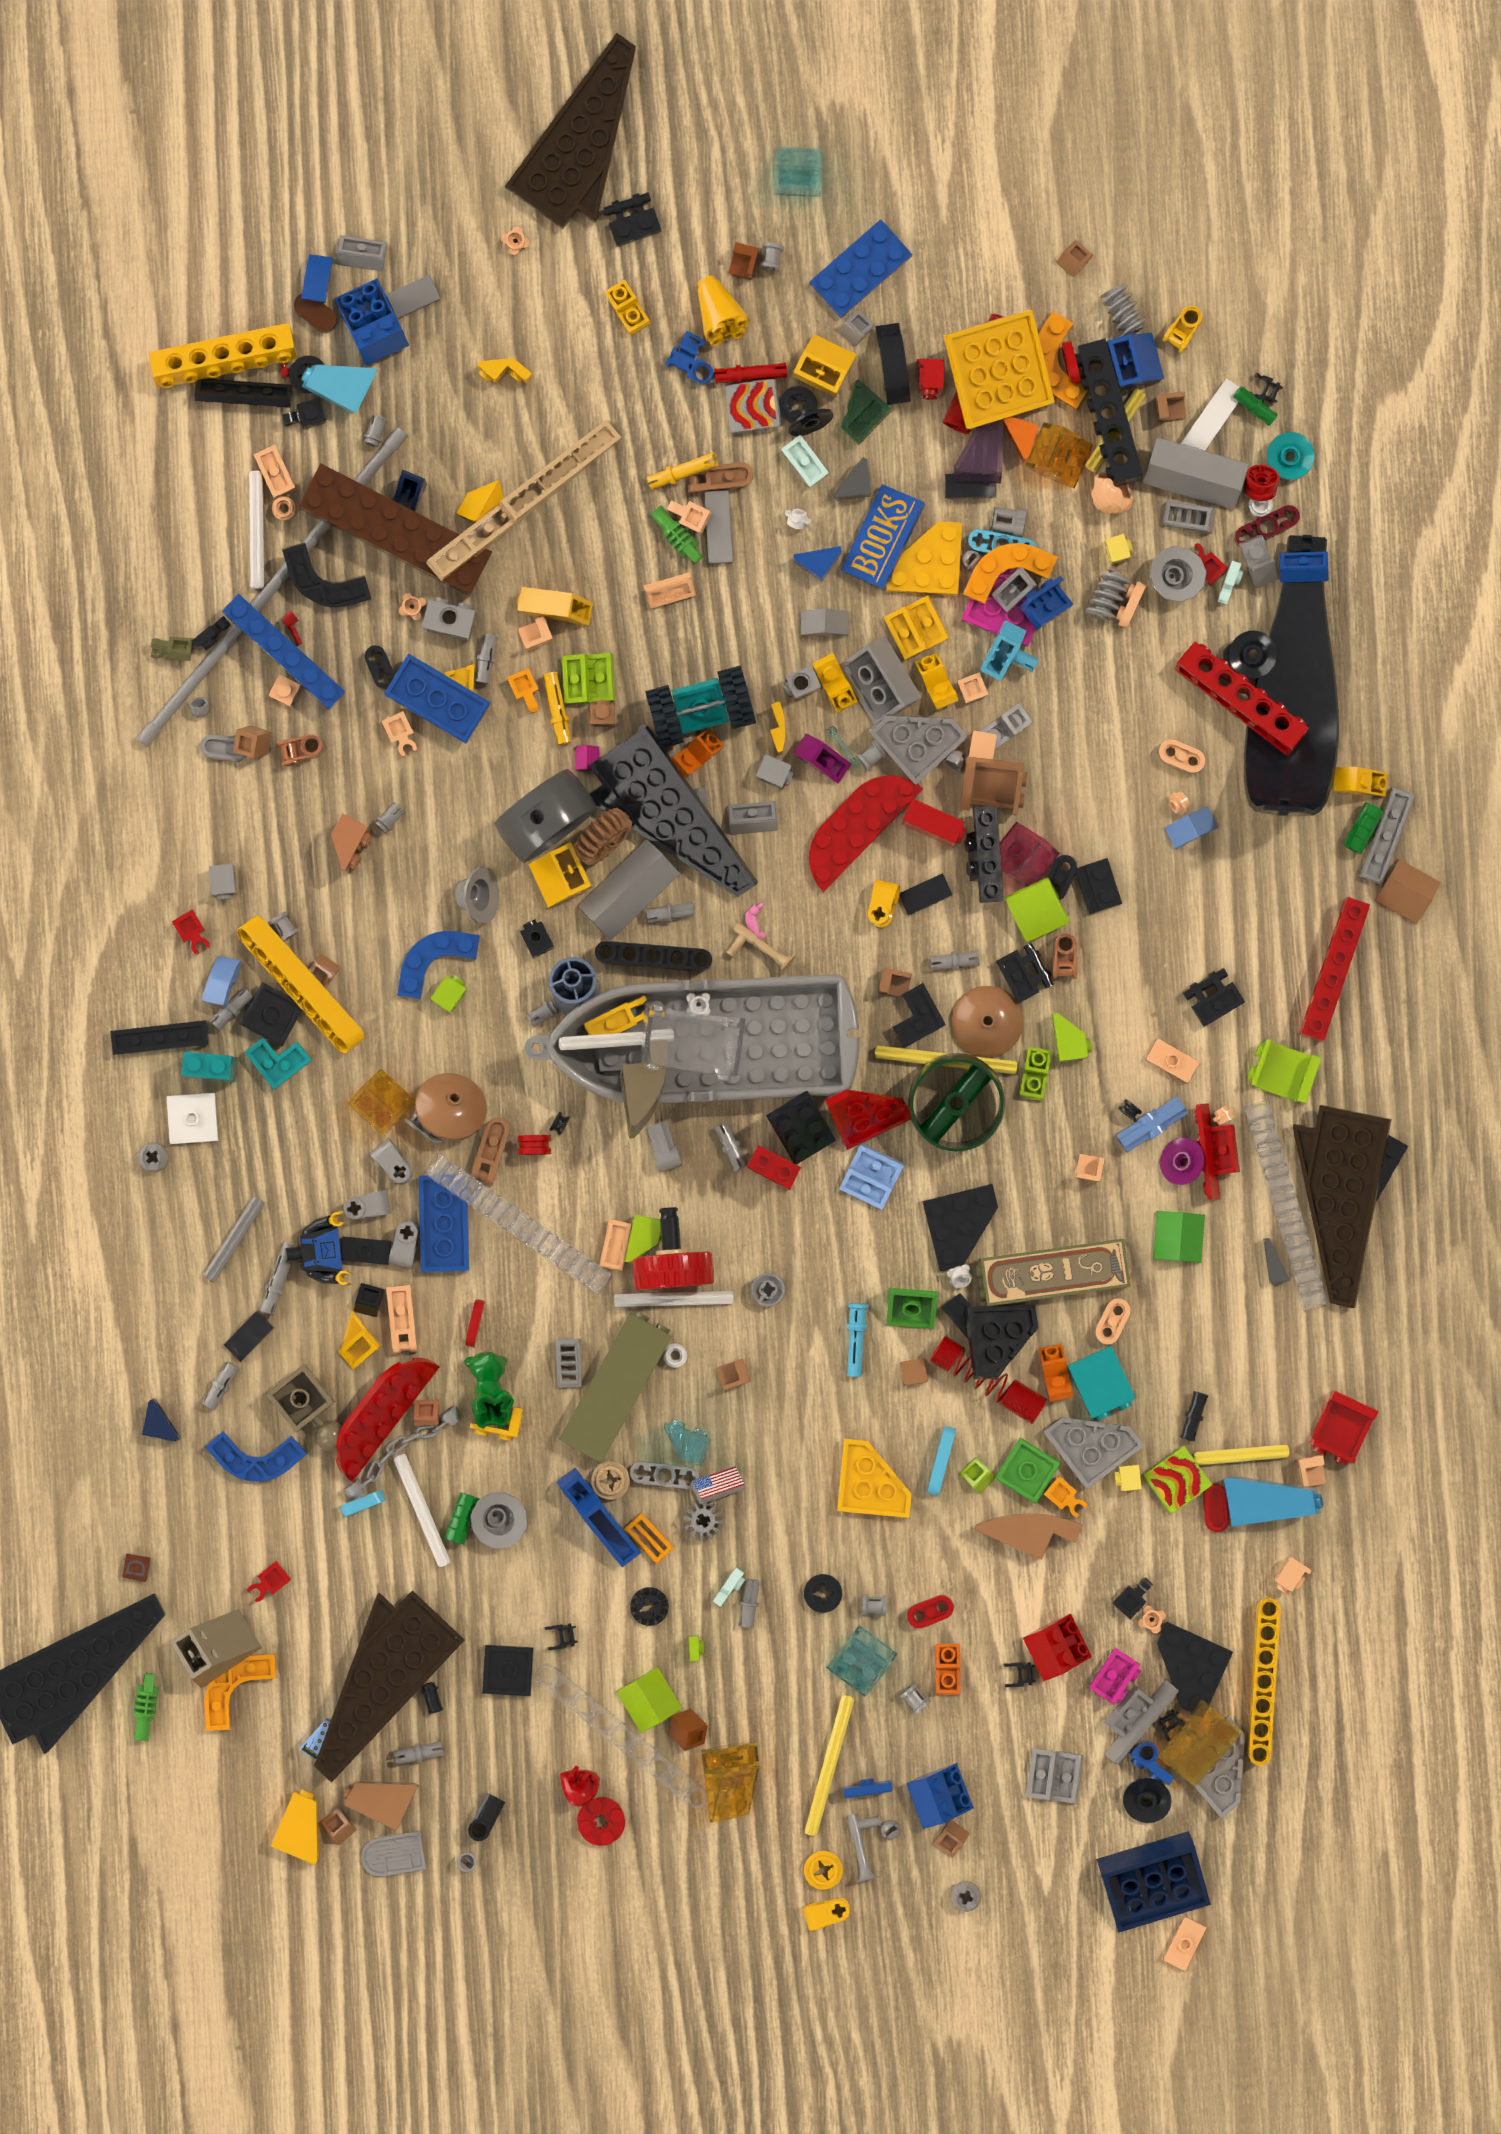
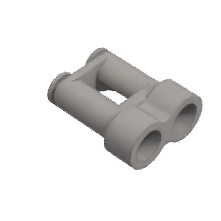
M994 507L992 514L994 522L991 521L990 530L1012 533L1013 536L1023 538L1027 509L1018 508L1013 510ZM997 518L1012 519V523L997 522Z

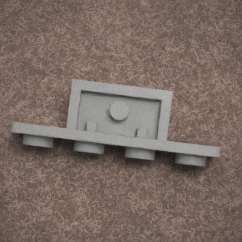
M1166 1680L1150 1698L1134 1685L1122 1702L1104 1721L1106 1725L1120 1735L1104 1754L1116 1765L1119 1764L1128 1755L1129 1750L1143 1737L1144 1732L1159 1718L1160 1713L1174 1700L1179 1690Z

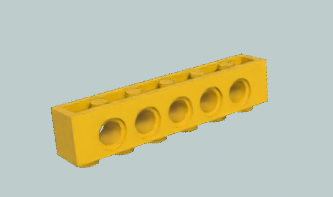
M290 323L152 351L149 352L156 387L170 388L176 384L194 383L200 379L217 378L228 373H241L247 369L265 368L276 363H288L291 360L297 359ZM246 351H251L249 354H243Z

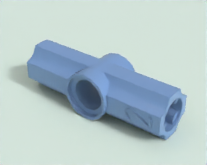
M1175 1097L1160 1108L1153 1109L1139 1118L1135 1124L1121 1131L1116 1137L1128 1153L1149 1139L1150 1141L1167 1130L1168 1126L1185 1117L1188 1112L1179 1098Z

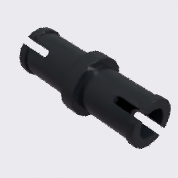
M1193 1391L1189 1410L1185 1411L1184 1416H1186V1420L1180 1435L1181 1438L1195 1442L1200 1421L1204 1419L1202 1414L1209 1395Z

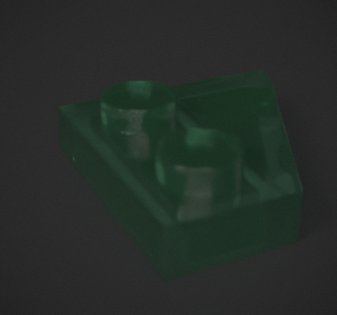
M857 379L841 429L860 445L891 413L892 409L864 383Z

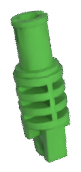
M659 506L651 513L650 516L664 530L663 536L683 558L688 555L694 563L703 558L702 554L696 549L699 543L677 520L674 521L662 506Z
M144 1673L143 1685H137L133 1714L137 1718L134 1740L149 1741L150 1724L156 1714L159 1687L154 1686L155 1674Z

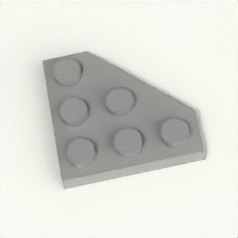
M884 715L867 731L915 785L968 737L954 719L940 717Z
M1061 1417L1043 1431L1086 1489H1089L1144 1447V1444L1130 1426Z
M1229 1715L1174 1762L1221 1818L1225 1817L1240 1804L1245 1734Z

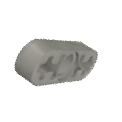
M639 1461L634 1463L630 1469V1476L633 1481L641 1484L693 1489L691 1483L686 1485L685 1480L678 1479L679 1484H673L676 1477L675 1469L681 1470L679 1475H686L687 1471H691L692 1476L696 1477V1479L700 1478L698 1471L692 1467ZM639 1465L644 1466L646 1471H652L651 1466L657 1467L654 1472L655 1481H649L651 1477L649 1475H644L642 1479H638V1475L634 1474V1469H639ZM662 1468L669 1469L672 1473L671 1480L668 1482L660 1481L658 1478L659 1470Z

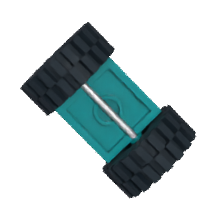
M740 665L717 671L718 678L671 690L672 695L669 685L645 691L657 738L663 748L684 743L682 733L685 734L726 723L729 720L732 729L756 723Z

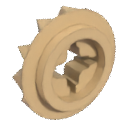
M606 1461L598 1465L591 1477V1484L595 1493L607 1500H614L623 1496L628 1490L630 1477L626 1468L614 1461ZM608 1470H610L613 1477H621V1480L614 1482L613 1491H611L609 1484L600 1483V1481L607 1478Z

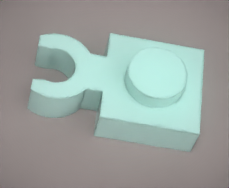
M1235 561L1230 563L1217 602L1228 603L1234 584L1239 585L1243 571L1239 570L1241 563Z
M738 1567L733 1570L714 1598V1603L721 1607L733 1589L739 1590L745 1581L742 1577L744 1574L742 1570Z

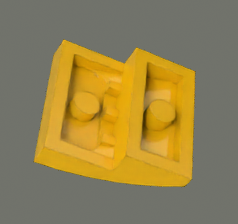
M930 595L884 617L904 660L950 639Z

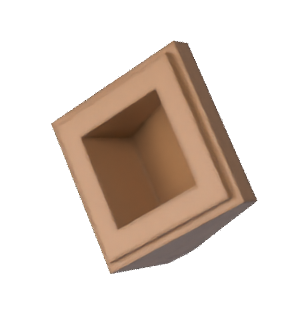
M1075 240L1062 253L1057 263L1071 276L1075 277L1093 257V254Z
M320 954L311 965L309 971L326 989L339 971L340 966L323 954Z
M924 1358L900 1362L904 1386L928 1382Z
M339 1807L320 1822L330 1838L338 1845L357 1830Z
M950 1820L933 1844L953 1858L965 1843L969 1832Z

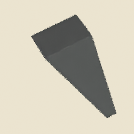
M1263 1239L1269 1283L1290 1281L1270 1239Z

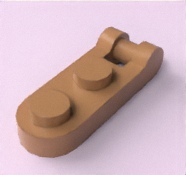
M742 462L720 464L718 467L688 476L690 484L687 486L688 493L694 494L746 487L753 480V470L748 464ZM705 475L706 483L699 484L698 476Z
M496 1117L488 1121L470 1179L475 1181L480 1179L486 1181V1184L493 1186L510 1132V1127L506 1120ZM482 1163L491 1165L489 1172L480 1170Z

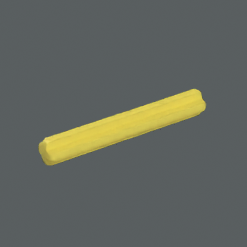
M1139 389L1133 391L1124 405L1128 422L1146 397V394ZM1112 431L1107 435L1111 441H1117L1120 436L1116 431ZM1102 440L1085 464V467L1094 473L1104 460L1099 445L1103 444Z
M1288 1445L1195 1452L1194 1460L1198 1465L1288 1458L1289 1447Z

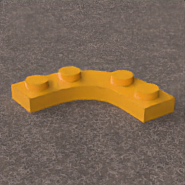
M1052 311L1039 333L1052 393L1055 398L1077 410L1088 390L1084 391L1081 383L1071 385L1068 375L1061 369L1058 362L1059 347L1073 323Z
M1012 543L999 546L988 552L978 562L963 595L985 604L999 575L1007 570L1018 569L1021 566L1024 570L1048 580L1058 557L1027 544Z
M275 1654L250 1655L209 1683L204 1700L205 1731L231 1729L229 1705L231 1694L242 1682L276 1679Z

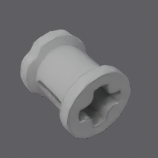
M763 243L765 250L763 261L759 264V267L769 271H780L779 259L784 246L776 243Z
M875 740L871 742L872 745L865 752L856 755L869 772L873 770L872 767L880 759L888 757L887 753Z
M286 911L268 922L270 926H274L283 942L299 933V930L294 928L289 921Z
M862 1594V1616H865L866 1613L886 1616L887 1595L867 1597L866 1594Z
M916 1682L900 1695L912 1707L914 1715L931 1702L929 1698L926 1699L920 1692Z

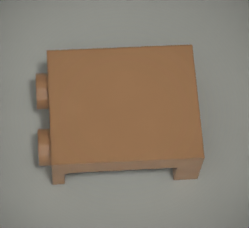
M966 756L960 810L970 811V804L1012 809L1013 815H1018V808H1023L1025 794L1021 793V787H1026L1028 772H1023L1024 763Z

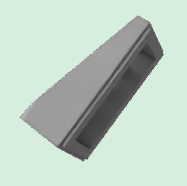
M1167 501L1162 524L1212 533L1216 510L1211 507ZM1174 508H1178L1176 521H1172ZM1184 509L1187 510L1185 523L1181 522ZM1193 511L1197 512L1195 524H1191ZM1203 513L1207 514L1205 526L1201 525Z
M556 1339L558 1388L582 1387L580 1339ZM575 1346V1351L561 1352V1347ZM561 1356H575L576 1361H562ZM562 1366H576V1370L562 1371ZM576 1375V1380H562V1376Z

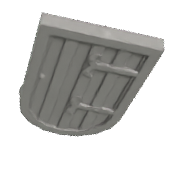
M421 1831L380 1836L370 1840L364 1846L361 1853L363 1867L374 1876L386 1877L426 1870Z

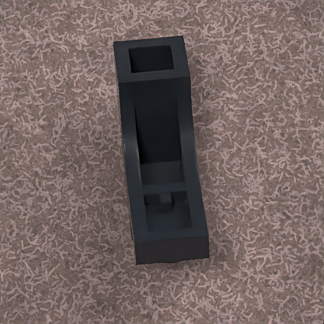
M899 323L875 326L887 405L911 402L906 357Z

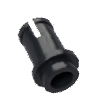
M435 1682L424 1684L421 1687L420 1693L424 1695L428 1713L433 1714L444 1710L437 1691L439 1686H436Z

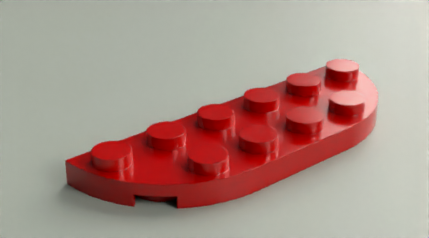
M895 775L870 779L859 786L821 825L811 842L809 865L813 879L823 893L910 804L912 798H916L923 790L919 784L915 785L910 779Z
M412 1358V1361L402 1364L398 1362L389 1367L375 1381L347 1418L337 1437L336 1463L343 1475L351 1482L358 1476L440 1366L426 1358Z

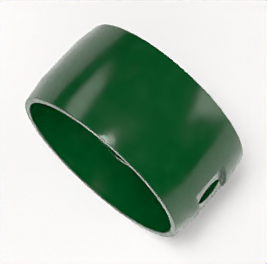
M963 1053L941 1055L926 1063L915 1075L908 1095L909 1115L916 1131L931 1145L952 1152L971 1150L988 1141L1002 1122L1005 1111V1097L1002 1084L993 1069L977 1057ZM965 1062L972 1064L920 1124L915 1115L913 1101L915 1091L923 1077L932 1069L945 1063ZM993 1080L999 1092V1107L996 1117L989 1128L978 1137L965 1142L941 1140L988 1083ZM955 1096L962 1098L963 1105L960 1108L951 1107V1098Z

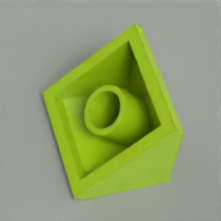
M658 1666L616 1691L640 1733L663 1722L682 1709Z

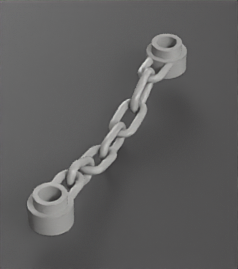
M455 1405L449 1407L439 1416L442 1420L439 1425L419 1426L414 1434L408 1437L399 1436L390 1442L386 1447L387 1453L380 1460L372 1462L366 1475L367 1479L361 1483L357 1478L343 1489L345 1494L349 1498L352 1497L353 1500L359 1498L365 1492L363 1487L370 1482H376L380 1478L384 1469V1462L390 1455L398 1454L407 1446L409 1441L417 1437L420 1439L435 1437L438 1435L439 1429L446 1424L449 1427L456 1424L461 1417ZM433 1427L432 1434L422 1435L423 1432L420 1430ZM402 1439L401 1444L403 1445L395 1451L393 1448L390 1449L392 1445ZM377 1463V1467H380L376 1477L374 1475L370 1476Z

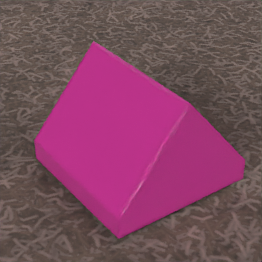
M591 745L576 746L575 770L592 771L589 765L599 758L600 747Z

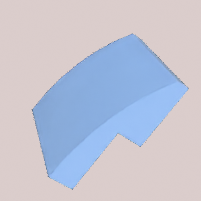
M861 1143L839 1189L882 1210L904 1163Z

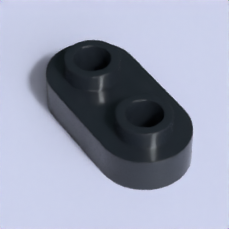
M1070 855L1057 857L1048 874L1052 885L1058 884L1060 886V891L1057 893L1059 900L1066 896L1077 872V862ZM1063 862L1069 863L1070 869L1068 871L1061 869Z

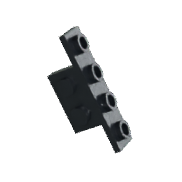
M973 807L974 832L967 833V838H965L964 842L969 860L966 864V872L970 876V881H978L980 903L1002 902L1004 895L997 807Z

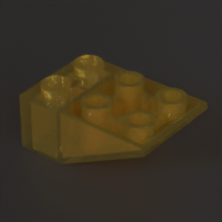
M1201 1700L1160 1751L1158 1758L1195 1787L1229 1750L1242 1731L1204 1700Z
M738 1742L701 1750L710 1823L749 1815L759 1771L757 1742Z

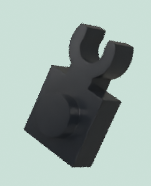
M223 616L214 625L209 626L191 641L200 651L203 648L208 650L217 642L215 639L218 635L228 629L231 624Z

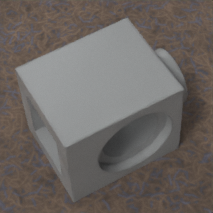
M812 665L785 676L786 683L783 684L788 697L793 696L795 701L821 690L820 682ZM798 678L806 679L808 682L807 688L804 690L797 689L794 686L795 680Z
M765 754L756 774V779L783 789L784 784L789 786L794 775L790 771L792 765Z
M235 865L209 866L211 895L213 897L217 896L218 900L232 899V895L237 894Z

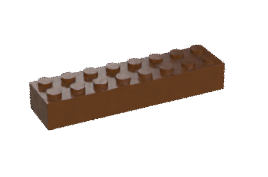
M321 463L299 504L300 510L469 597L492 554V551L486 548L479 555L472 557L441 581L426 562L458 537L459 534Z

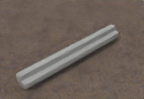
M254 1196L205 1271L204 1276L210 1281H216L262 1209L264 1202L258 1197Z

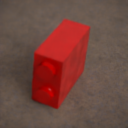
M913 798L901 823L903 826L954 848L955 843L961 844L967 829L963 828L964 821Z

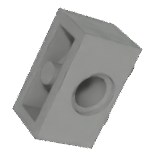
M435 597L434 601L428 600L422 625L423 631L470 641L476 618V611L472 610L471 605L458 603V606L449 605L448 600ZM449 612L456 615V621L452 624H446L443 621L444 615Z

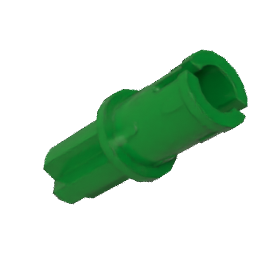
M1242 386L1235 391L1234 398L1249 410L1248 413L1255 414L1267 426L1271 425L1277 418L1278 414L1262 402V398L1258 399Z

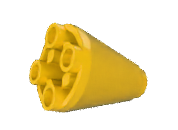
M710 275L702 278L698 282V296L706 340L710 342L711 346H717L732 337L733 339L743 337L746 334L745 329L750 323L747 313L715 276Z

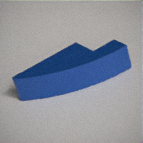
M576 1467L557 1481L560 1489L575 1506L582 1519L621 1567H624L641 1553Z

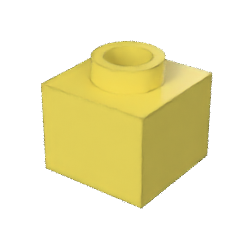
M1124 534L1105 539L1104 541L1111 565L1130 559V553H1133L1130 539H1125Z
M1138 1464L1118 1466L1119 1472H1114L1116 1486H1120L1121 1491L1142 1489Z

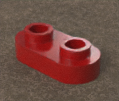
M937 1595L911 1606L907 1612L908 1622L915 1628L927 1627L949 1618L954 1611V1604L948 1596ZM940 1602L946 1604L944 1611L937 1610V1605ZM921 1611L924 1614L922 1620L915 1619L914 1615L916 1612Z

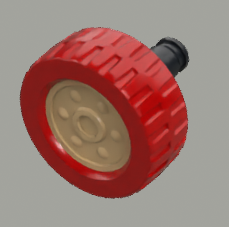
M677 1207L660 1208L659 1213H661L662 1251H655V1255L633 1259L635 1289L638 1291L703 1286L714 1283L712 1253L709 1251L689 1252L688 1249H681Z

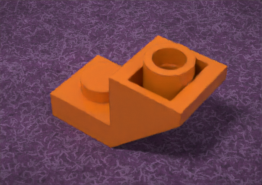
M709 728L671 759L686 779L717 754L724 745Z
M1062 1344L1038 1348L1049 1401L1073 1398V1390Z

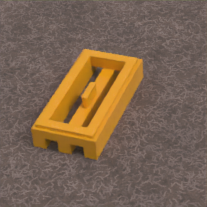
M642 1512L624 1528L656 1564L675 1548ZM642 1520L668 1548L663 1550L638 1522ZM634 1526L660 1553L658 1557L631 1530Z

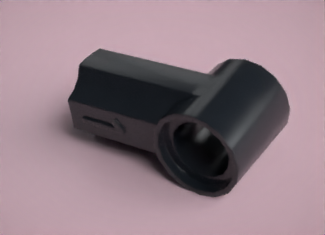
M486 1793L468 1828V1833L473 1840L483 1841L488 1838L506 1803L505 1801ZM482 1823L485 1825L486 1834L483 1837L474 1835L473 1827L475 1824Z

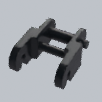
M1255 373V377L1265 381L1266 385L1261 395H1253L1258 399L1262 398V402L1268 400L1269 404L1277 403L1278 401L1275 397L1278 390L1283 389L1279 382H1272V378ZM1272 386L1274 389L1269 397L1266 395L1268 387Z
M569 1623L568 1627H564L563 1624L544 1627L545 1630L558 1629L560 1634V1645L548 1647V1650L566 1648L567 1644H571L572 1647L575 1646L574 1643H578V1640L574 1639L573 1633L576 1625L572 1626ZM563 1630H568L569 1641L564 1642Z
M1022 1662L1004 1663V1667L1017 1666L1018 1682L1007 1683L1005 1687H1023L1024 1683L1032 1685L1033 1682H1036V1680L1032 1679V1668L1035 1665H1031V1662H1027V1665H1023ZM1022 1668H1027V1680H1022Z
M1171 1709L1172 1713L1166 1717L1161 1718L1159 1716L1160 1721H1158V1724H1162L1164 1727L1161 1730L1170 1746L1173 1743L1168 1733L1178 1725L1184 1727L1188 1736L1191 1735L1184 1720L1177 1717L1179 1712H1175L1173 1709ZM1175 1717L1177 1722L1166 1727L1165 1722Z

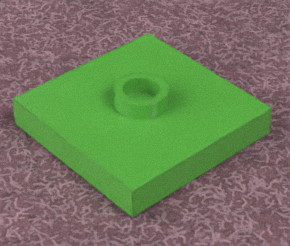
M1019 1438L995 1476V1479L1036 1504L1061 1462L1024 1439Z

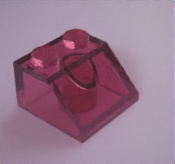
M1017 821L1000 842L1002 871L1023 887L1038 882L1060 854L1046 839Z

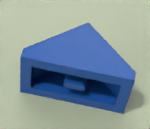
M841 546L794 554V563L820 581H823L840 557L842 550Z

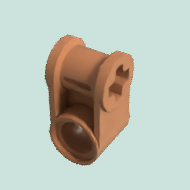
M313 734L285 739L276 743L277 747H280L283 759L281 764L283 767L317 758L325 750L324 742ZM311 740L318 742V749L315 752H308L307 744Z
M1069 933L1060 934L1054 941L1052 977L1056 979L1057 976H1072L1073 979H1077L1076 939ZM1062 937H1068L1072 942V946L1068 951H1064L1059 947V940ZM1059 967H1070V969H1060Z

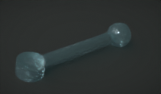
M835 726L829 727L827 729L828 735L835 738L852 761V767L855 769L859 768L861 762L855 759L838 736L837 728Z

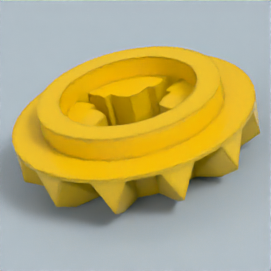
M824 1850L813 1853L807 1859L804 1866V1874L811 1886L820 1890H827L839 1883L843 1874V1867L840 1859L834 1853ZM818 1861H821L824 1866L833 1865L827 1871L828 1880L823 1874L814 1875L819 1870Z

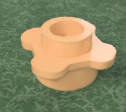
M514 227L512 231L504 234L501 238L502 243L506 244L509 248L511 255H517L519 250L523 247L527 248L530 244L529 239L524 237L520 227Z
M406 593L403 596L404 601L399 608V613L402 616H411L413 620H419L422 616V607L426 605V601L422 597L417 598L410 593ZM413 604L415 606L414 609H411L410 605Z
M1145 1606L1142 1619L1138 1621L1139 1627L1142 1629L1148 1628L1153 1633L1160 1632L1162 1620L1166 1618L1164 1611H1156L1151 1606Z

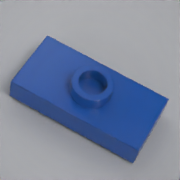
M874 1778L859 1780V1785L843 1787L844 1797L846 1798L892 1792L893 1790L891 1780L874 1782Z

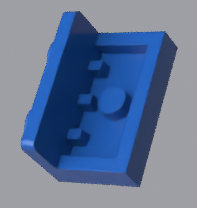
M1061 576L1055 580L1052 578L1048 579L1040 586L1041 589L1039 591L1033 589L1024 596L1026 601L1021 605L1020 609L1037 630L1070 609L1073 605L1072 601L1059 586L1064 580Z

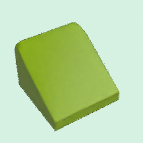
M977 1457L959 1473L979 1494L995 1480V1475Z

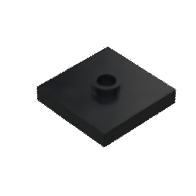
M261 982L239 1025L283 1047L302 1009L290 996Z
M485 1645L482 1694L531 1696L534 1647Z

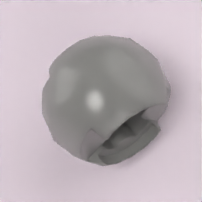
M156 1142L145 1144L138 1153L139 1165L147 1172L155 1173L161 1171L168 1163L167 1150L163 1145ZM157 1151L158 1162L152 1161L149 1163L150 1157L148 1153H155Z
M959 1882L951 1891L952 1904L959 1911H973L981 1902L980 1889L972 1882ZM966 1890H968L973 1898L964 1903L959 1895L960 1893L965 1894Z

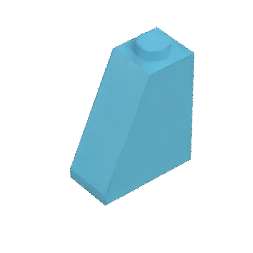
M312 365L311 368L307 367L303 373L301 380L304 383L302 387L353 414L357 413L378 370L365 367Z

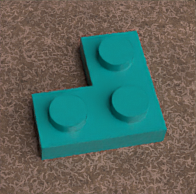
M263 1037L245 1051V1054L274 1090L313 1061L298 1042H295L278 1056Z

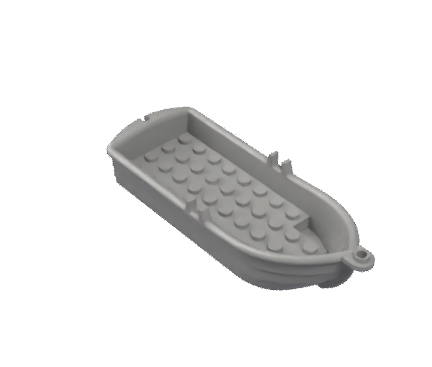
M830 974L726 980L704 979V981L685 980L681 982L641 983L621 986L588 999L571 1011L550 1035L532 1036L525 1044V1052L531 1059H551L563 1073L580 1086L602 1097L623 1102L620 1081L622 1064L647 1063V1045L560 1050L559 1038L586 1036L588 1033L584 1023L626 1002L628 1004L645 995L647 1000L630 1010L634 1017L647 1009H652L654 1014L637 1022V1025L621 1033L673 1031L674 1042L667 1043V1071L662 1095L658 1103L660 1104L797 1097L805 1091H808L810 1096H829L838 1094L846 1089L850 1090L858 1064L860 1037L850 1038L847 1035L850 1029H859L857 1011L847 981L841 975ZM707 992L710 995V1000L708 1001L710 1013L707 1016L696 1014L689 1016L687 1014L688 1001L686 997L689 993L702 994ZM697 1002V1003H696V1006H700V1005H701L700 1002ZM536 1043L541 1045L539 1052H534L532 1049Z

